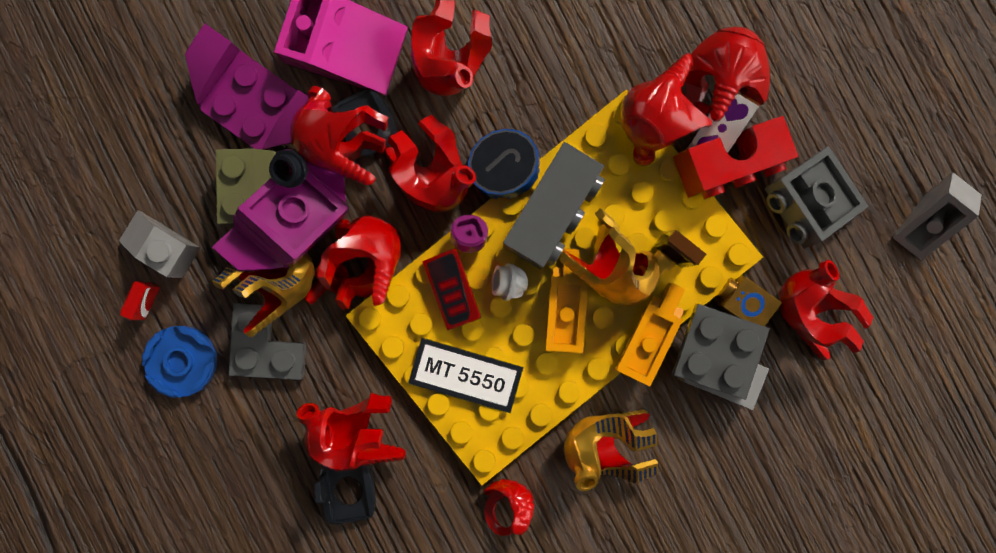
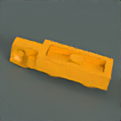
M563 249V251H568L579 259L580 250ZM563 263L562 267H553V274L550 277L545 350L583 353L588 284Z
M668 282L660 298L652 296L649 303L646 304L615 367L617 371L645 385L651 386L683 321L681 316L684 310L677 307L685 291L684 288Z

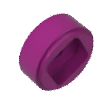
M463 215L453 222L450 238L452 244L458 250L465 253H474L481 250L487 242L488 227L480 217Z

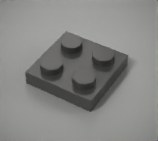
M695 304L672 375L746 400L770 328L700 304Z

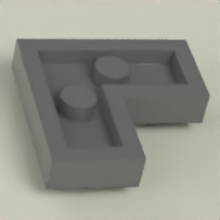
M233 303L229 376L304 379L306 343L271 341L272 323L268 324L266 328H263L254 337H248L244 334L243 330L264 305Z

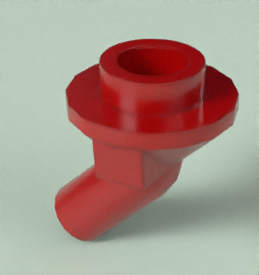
M319 263L317 269L315 270L316 277H318L321 263ZM341 263L336 267L330 288L324 287L320 280L317 279L311 285V289L304 299L313 305L326 290L337 294L341 281L344 278H349L345 266Z

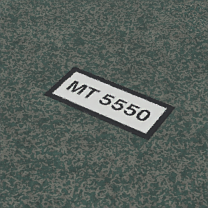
M421 338L409 384L511 413L524 367Z

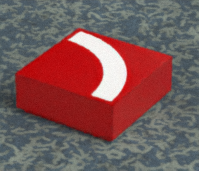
M133 282L121 308L120 315L130 320L146 319L160 286L151 282Z

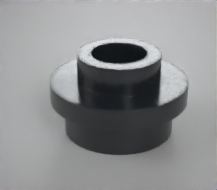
M284 149L277 152L269 164L270 176L280 186L294 188L306 180L308 173L306 161L295 150ZM288 163L292 167L293 173L289 170Z

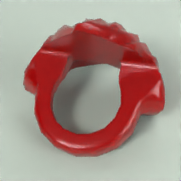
M506 479L495 481L486 487L483 492L489 498L486 501L484 513L489 528L500 536L523 535L527 531L534 514L535 504L533 503L534 498L531 491L517 481ZM505 497L509 499L514 512L513 522L509 527L502 526L495 516L496 504Z

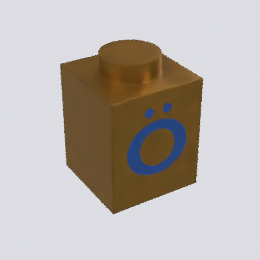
M740 276L736 280L730 278L719 292L718 296L721 299L717 303L719 307L732 316L764 327L782 304L781 301L745 276Z

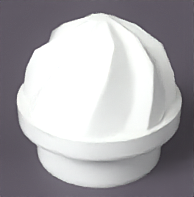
M507 263L505 267L496 266L492 276L493 295L501 296L502 300L509 301L511 298L521 297L528 287L526 273L510 263Z

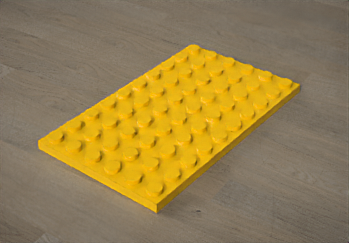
M627 89L540 159L538 178L528 191L511 199L507 197L491 198L471 214L480 217L487 224V242L477 252L465 253L458 250L480 311L481 319L447 330L422 261L455 248L450 238L451 231L392 278L388 288L389 291L382 305L374 306L371 295L346 315L347 319L481 485H484L621 373L615 367L646 304L649 303L653 295L660 298L668 282H672L685 289L677 307L684 310L681 316L683 323L692 315L695 304L703 306L719 294L730 278L736 280L763 258L714 196L705 200L702 194L690 198L687 197L673 157L679 153L672 145L655 151V160L650 165L641 166L634 162V143L628 139L621 126V106L624 96L628 92ZM563 142L568 143L603 164L604 168L599 175L605 178L594 199L590 203L584 200L579 209L583 210L585 214L571 235L565 232L559 242L565 245L564 249L580 250L579 259L587 264H591L598 230L603 224L595 213L601 208L614 219L620 228V232L630 241L636 252L649 251L655 254L658 250L654 244L661 235L677 230L707 254L699 265L682 268L676 265L670 271L666 269L660 275L651 295L637 304L612 303L588 285L583 353L545 350L550 277L553 274V267H562L560 256L554 265L549 266L545 264L542 269H538L503 248L505 238ZM616 243V247L619 253H621L622 247ZM507 263L514 264L522 269L528 278V287L523 295L518 298H511L509 301L502 300L501 296L493 295L491 287L492 276L496 266L505 267ZM421 338L524 367L511 413L409 384Z

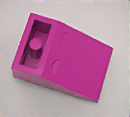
M291 0L274 53L284 64L365 90L371 89L378 94L386 96L408 26L350 0Z

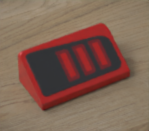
M456 248L422 261L447 330L482 318Z

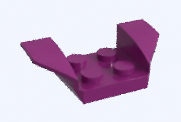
M204 23L185 53L196 103L200 105L201 111L254 149L270 150L274 147L291 144V121L296 111L309 100L308 96L288 85L238 49L230 40Z
M306 162L308 169L306 180L297 187L286 188L276 184L270 178L237 208L233 217L234 227L212 248L239 272L288 268L289 264L297 263L347 214L348 205L346 203L344 176ZM288 163V168L293 173L292 167Z

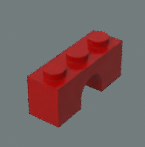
M784 116L751 126L742 131L736 140L740 151L738 160L732 158L726 152L721 137L688 148L674 156L673 160L687 197L690 198L702 194L705 200L724 193L723 185L733 182L735 188L756 181L754 175L756 173L764 171L765 176L768 177L787 170L785 162L799 156Z

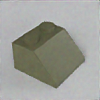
M216 149L217 224L234 227L233 217L237 208L271 178L269 164L274 155L279 151Z

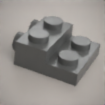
M829 146L820 150L764 188L768 194L766 198L768 207L773 212L782 215L788 225V237L794 243L801 244L803 249L824 241L869 207Z

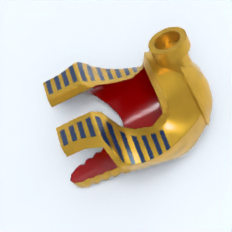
M599 208L595 215L603 224L598 230L591 264L583 262L565 250L560 256V261L606 300L615 304H637L651 295L660 275L666 269L670 271L676 265L660 249L655 254L649 251L636 252L630 241L620 232V228L614 219ZM616 243L622 247L621 253H619Z
M306 253L297 263L289 264L288 268L239 272L238 270L226 267L212 282L217 288L223 290L234 280H238L240 283L233 288L235 294L246 298L256 290L265 298L264 306L261 307V310L257 312V315L249 321V324L243 330L244 334L248 337H254L308 294L315 271L312 259Z
M640 409L633 412H623L622 414L588 416L578 421L567 433L564 442V454L569 468L576 474L574 482L578 490L589 491L598 484L600 475L619 477L631 483H639L648 477L658 475L656 459L632 464L618 452L614 445V439L617 438L632 451H640L657 446V433L654 428L644 431L633 429L634 426H638L649 419L650 414L646 410Z

